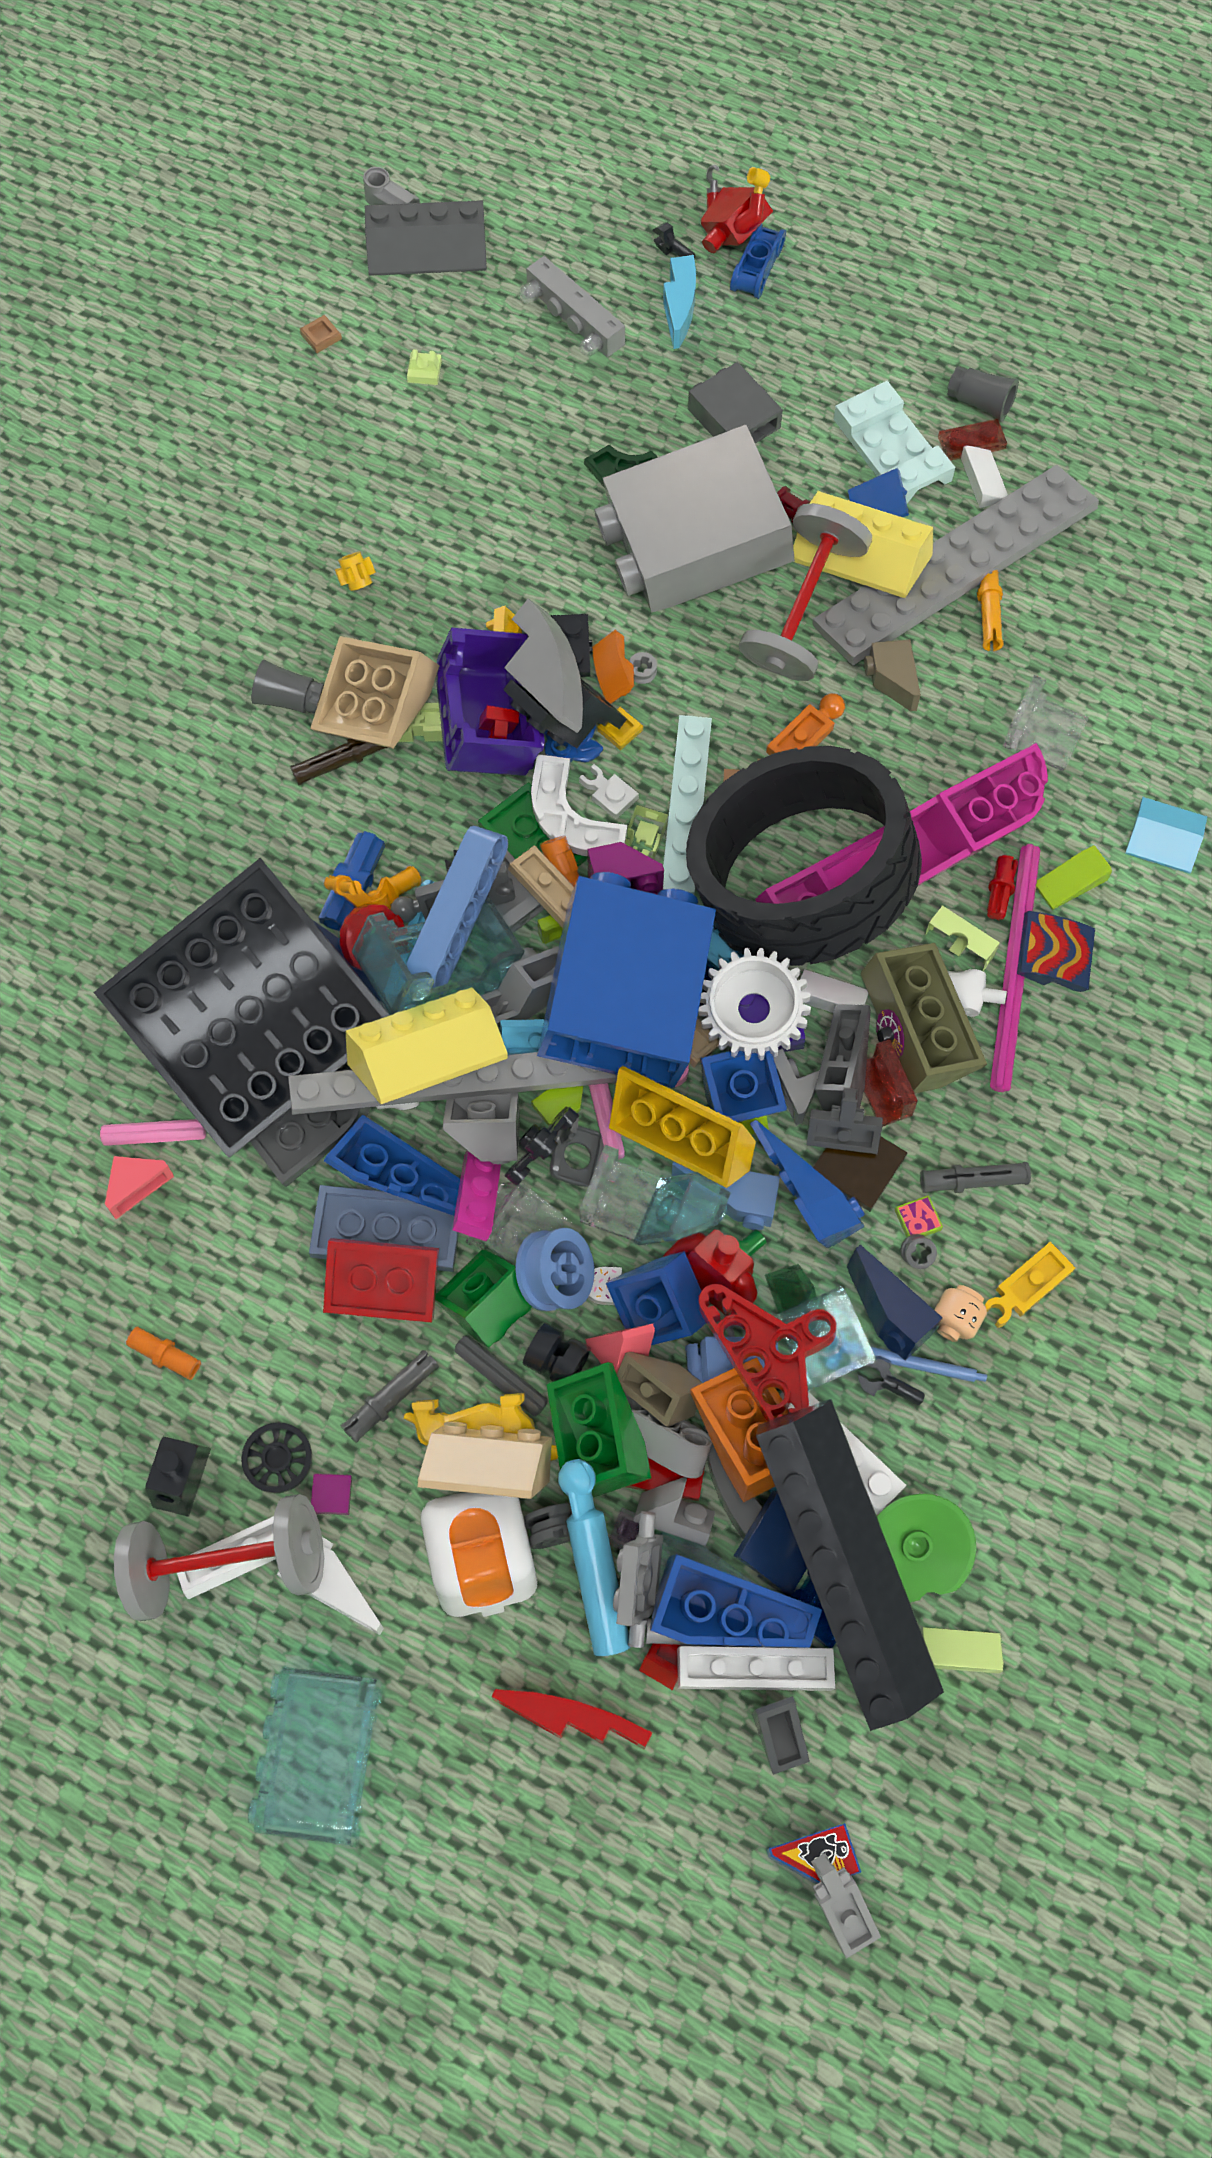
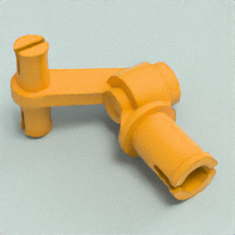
M408 866L405 870L390 878L387 876L381 878L377 890H372L368 893L361 889L360 882L353 881L349 876L338 875L336 877L329 875L324 880V886L328 890H333L337 895L343 896L356 908L364 904L385 905L390 909L395 899L410 889L420 886L422 880L417 869L413 866Z

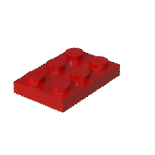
M330 1238L327 1246L323 1313L432 1323L434 1320L439 1248Z

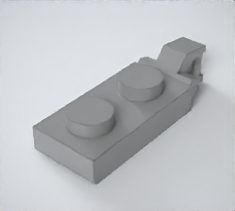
M825 1853L811 1861L821 1881L813 1886L815 1898L838 1946L847 1959L881 1938L880 1933L856 1882L843 1867L837 1871Z

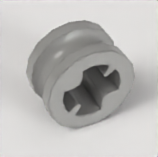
M639 652L631 656L629 662L634 665V682L646 684L654 680L657 673L656 659L647 652ZM641 664H647V669L643 673L638 672V667Z

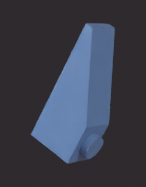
M673 1161V1177L733 1220L743 1222V1227L751 1230H762L764 1226L771 1227L780 1177L749 1171L728 1188H725Z

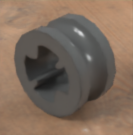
M912 1234L905 1238L900 1248L903 1260L916 1269L928 1268L934 1263L937 1256L935 1244L920 1234ZM917 1244L926 1248V1250L921 1252V1259L913 1255L911 1256V1253L916 1251Z

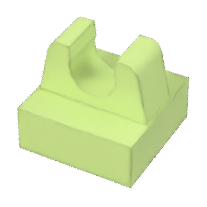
M415 349L412 350L407 373L408 383L438 385L442 362L441 355L436 354L434 351H430L427 354L418 353V350Z

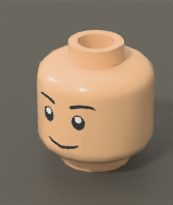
M964 1285L946 1289L934 1309L943 1317L938 1325L939 1329L937 1332L952 1342H957L959 1338H974L987 1315L982 1295Z

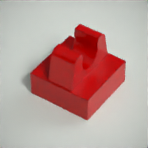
M487 705L480 716L479 729L488 730V738L506 739L507 734H511L519 722V712L513 709Z

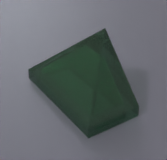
M799 1264L764 1275L782 1322L788 1324L810 1311L819 1309L815 1287ZM822 1320L813 1321L809 1325L808 1329L812 1335L824 1331Z

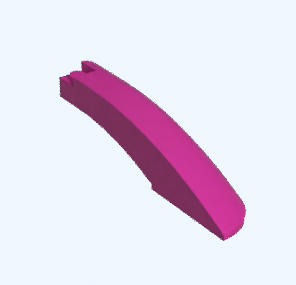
M1037 743L942 791L910 811L920 843L922 868L918 886L1017 830L1035 817L1044 803V786L1048 782L1045 760ZM885 826L818 863L765 889L755 899L756 902L772 904L798 902L821 895L841 885L856 874L872 857L882 839Z

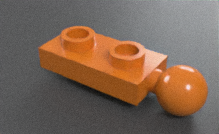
M835 693L827 694L821 699L819 710L809 704L767 745L766 753L771 755L794 748L800 750L808 746H818L834 730L835 723L832 720L839 718L844 713L845 702L843 698Z

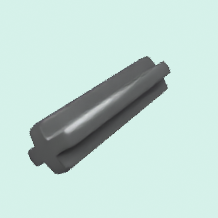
M465 1335L458 1341L455 1346V1353L505 1394L525 1393V1401L520 1405L532 1416H537L544 1410L547 1405V1399L472 1337Z

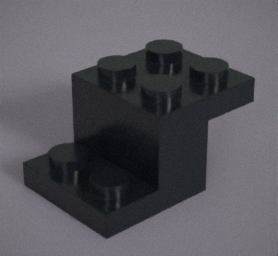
M512 679L503 689L513 699L510 705L524 716L528 713L530 717L528 722L543 734L546 730H549L547 734L560 745H563L566 741L573 747L578 748L598 722L603 726L609 722L620 729L627 720L610 702L582 679L583 716L582 728L578 733L559 722L527 689Z

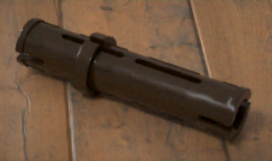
M347 739V743L290 767L299 786L304 782L354 761L357 764L363 762V757L388 747Z

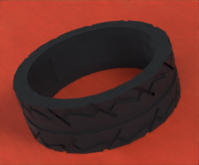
M808 746L800 750L794 748L771 754L753 762L747 769L742 768L725 780L707 798L706 804H703L689 831L686 842L687 869L703 905L716 909L713 924L714 930L718 929L720 931L718 935L731 949L744 955L745 948H749L751 956H757L759 948H763L764 957L768 958L775 951L777 952L778 962L781 963L786 958L790 959L789 966H803L810 962V965L837 959L860 949L863 943L867 945L888 930L904 912L905 906H908L919 883L922 868L920 843L903 790L895 777L891 778L889 775L891 772L878 760L858 751L853 753L850 752L851 749L835 746ZM827 808L846 809L868 815L885 826L879 845L865 865L844 883L821 895L798 902L772 904L754 902L736 896L725 888L730 869L740 852L753 838L769 826L787 817L811 810Z

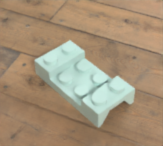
M885 381L836 405L833 420L877 477L896 468L900 470L903 487L907 490L905 498L906 503H908L914 494L925 486L938 480L944 484L951 482L955 466L939 446L932 448L904 413V401L890 383Z

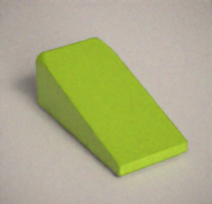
M1092 845L1038 879L1036 889L1051 910L1108 881L1112 868L1097 847Z

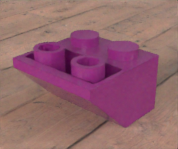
M622 842L587 849L588 878L598 872H610L625 877L631 883V889L656 895L663 890L664 867L658 861Z

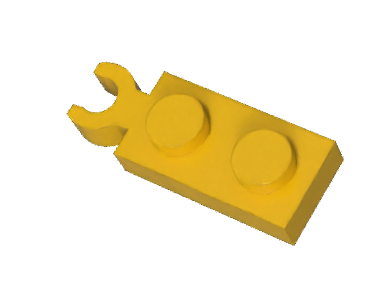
M1051 1241L996 1288L1001 1298L994 1297L985 1303L987 1312L991 1308H997L1002 1312V1317L995 1324L997 1328L1003 1327L1008 1322L1013 1309L1022 1317L1076 1269Z

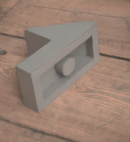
M781 1049L778 1050V1056L774 1057L786 1106L797 1126L803 1123L814 1098L819 1071L799 1078L798 1068L792 1058L787 1059L784 1050Z
M686 1477L641 1494L633 1522H640L641 1511L656 1513L654 1529L706 1546L715 1511L706 1509L699 1504L681 1500L687 1481Z

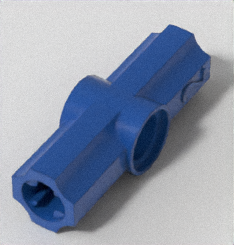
M370 832L357 833L344 863L340 862L336 866L332 876H349L353 881L360 882L361 889L366 892L368 886L372 887L373 872L385 848L384 841ZM331 890L318 917L319 922L327 928L340 932L344 919L356 907L343 896L337 895Z

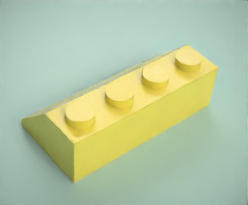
M817 491L809 504L826 505L841 510L859 520L872 534V543L865 555L862 557H847L830 552L822 571L906 598L933 555V527ZM798 532L793 545L794 562L810 567L818 549V546L807 541Z
M473 987L346 1030L347 1065L380 1104L508 1059V1053L492 1010Z

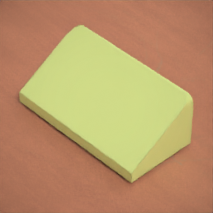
M923 1627L922 1634L936 1669L1001 1673L1003 1671L1000 1633Z

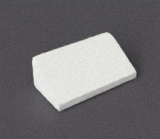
M964 446L961 461L979 508L992 506L1008 496L991 450Z
M805 969L800 980L806 979L807 987L801 992H809L811 994L810 1001L804 1004L834 1013L836 1004L865 1005L869 994L867 989Z

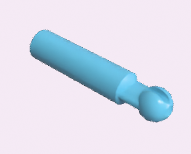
M580 1459L566 1462L559 1471L558 1484L561 1490L569 1496L572 1515L566 1520L592 1648L595 1656L614 1655L624 1652L631 1647L628 1646L629 1633L627 1626L616 1624L617 1612L614 1611L613 1600L619 1585L604 1513L596 1510L594 1506L592 1489L596 1484V1475L592 1466L586 1461Z

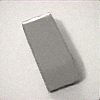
M625 1393L644 1438L648 1458L683 1477H700L712 1446L709 1434L685 1420L666 1427Z

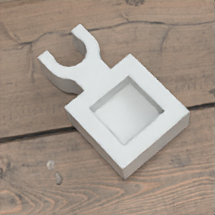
M595 764L591 766V772L597 776L596 779L588 780L584 775L579 777L580 784L589 790L596 791L592 794V800L614 819H618L639 799V793L614 774L609 780L603 777L602 770Z

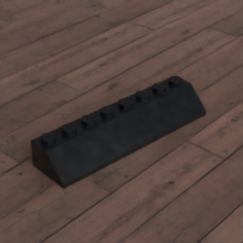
M832 1399L759 1424L756 1432L758 1443L870 1731L910 1718L944 1693V1689Z

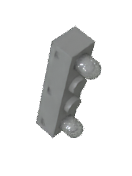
M543 256L526 268L527 284L521 287L519 291L521 301L530 304L540 298L547 305L548 310L553 316H560L567 322L569 329L574 334L580 333L584 337L579 344V350L584 356L589 357L600 351L608 358L625 345V325L549 259Z

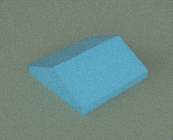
M1143 797L1125 854L1190 874L1204 837L1207 816Z

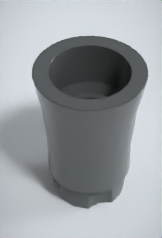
M957 366L950 378L947 395L982 410L1002 422L1014 403L1019 380L985 373L973 368L966 369Z
M263 659L254 678L251 701L252 704L276 706L306 713V711L315 713L324 684L314 681V678L294 673Z

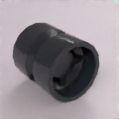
M544 1323L531 1341L522 1363L538 1374L548 1372L550 1380L554 1382L581 1372L590 1355L591 1347L575 1338L565 1340L563 1331L548 1323Z

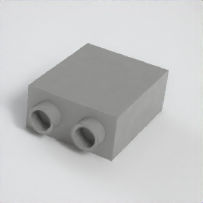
M747 425L603 478L608 504L594 509L599 529L607 546L619 541L623 542L627 555L615 559V565L627 596L643 591L651 613L676 606L795 561L791 523Z

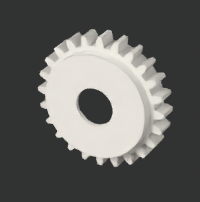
M745 948L744 957L739 958L735 952H731V962L727 963L721 958L718 960L719 971L713 968L708 970V976L712 981L704 980L702 989L707 991V993H701L700 1003L706 1005L699 1007L698 1014L699 1016H707L701 1021L702 1028H712L708 1034L709 1040L712 1041L719 1037V1049L721 1051L730 1046L732 1047V1057H735L739 1051H743L745 1060L749 1061L752 1053H757L759 1059L764 1060L765 1051L770 1050L771 1054L776 1057L778 1056V1047L780 1045L786 1050L790 1049V1037L795 1040L800 1039L801 1033L797 1027L805 1029L807 1027L808 1021L801 1016L810 1015L811 1007L803 1003L810 1001L811 994L809 992H801L807 987L806 979L797 981L800 969L797 967L790 971L788 969L790 959L786 958L781 963L778 962L777 952L775 951L769 958L764 957L763 948H759L757 956H751L749 948ZM758 994L768 1001L770 1012L765 1020L759 1023H749L741 1018L738 1006L745 996Z

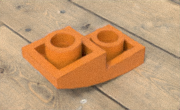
M616 629L592 647L596 675L605 699L611 704L621 696H626L634 687V665L625 659L624 636Z

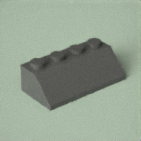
M483 200L365 205V236L369 276L487 271Z

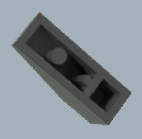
M835 1005L815 1087L816 1094L824 1111H831L832 1105L841 1106L843 1087L858 1089L856 1108L861 1106L866 1079L871 1012L869 1005Z

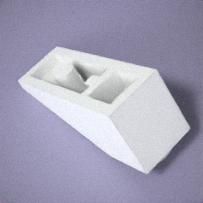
M322 1537L324 1550L323 1577L319 1588L314 1593L308 1595L381 1635L384 1629L337 1555L331 1550L333 1543ZM278 1571L277 1575H278V1576L280 1577V1579L282 1580L281 1574H280V1572Z

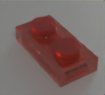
M998 419L939 431L938 434L943 452L950 461L961 459L964 446L991 450V452L1004 450L1007 446V441Z

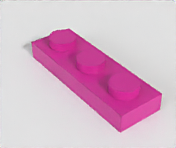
M468 1150L466 1151L463 1159L452 1230L487 1242L492 1233L501 1164H493L490 1161L481 1162Z

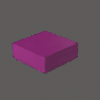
M313 1475L311 1504L316 1514L349 1515L352 1488L351 1475Z

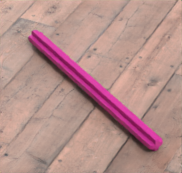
M1033 844L1022 846L1020 850L1002 988L1003 991H1007L1005 1005L1000 1004L990 1088L1001 1093L1009 1091L1012 1083L1025 977L1017 974L1025 912L1033 911L1041 852L1040 848Z

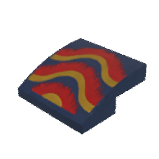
M1034 911L1025 912L1017 974L1041 985L1055 982L1077 992L1089 990L1095 928L1052 914Z

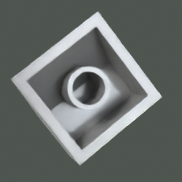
M519 1093L447 1099L443 1130L481 1162L490 1161L493 1164H506L510 1161H517L520 1135Z

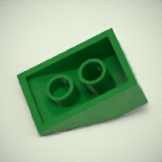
M607 1362L546 1384L560 1470L566 1462L575 1459L584 1460L591 1465L596 1475V1484L592 1489L593 1498L651 1479L644 1438L612 1363Z

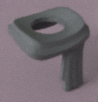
M578 1117L566 1131L559 1130L557 1132L555 1141L558 1143V1146L552 1152L550 1173L557 1180L581 1187H591L596 1182L602 1169L605 1149L601 1133L578 1126ZM577 1143L586 1147L590 1154V1162L586 1168L574 1169L566 1163L564 1152L568 1145Z

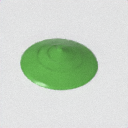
M913 1494L892 1502L877 1515L910 1603L920 1600L929 1592L942 1595L957 1591L966 1581L976 1557V1537L968 1517L956 1504L946 1498L933 1494Z

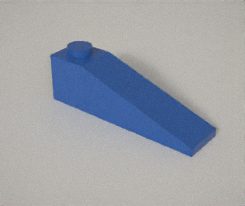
M364 1115L357 1120L324 1159V1162L355 1182L455 1216L460 1178Z
M757 1120L750 1123L769 1158L775 1166L779 1167V1175L792 1195H796L797 1199L794 1202L819 1243L826 1248H830L865 1227L860 1218L866 1214L855 1197L848 1199L842 1191Z
M676 1554L668 1558L656 1594L650 1631L684 1644L810 1648L822 1609Z

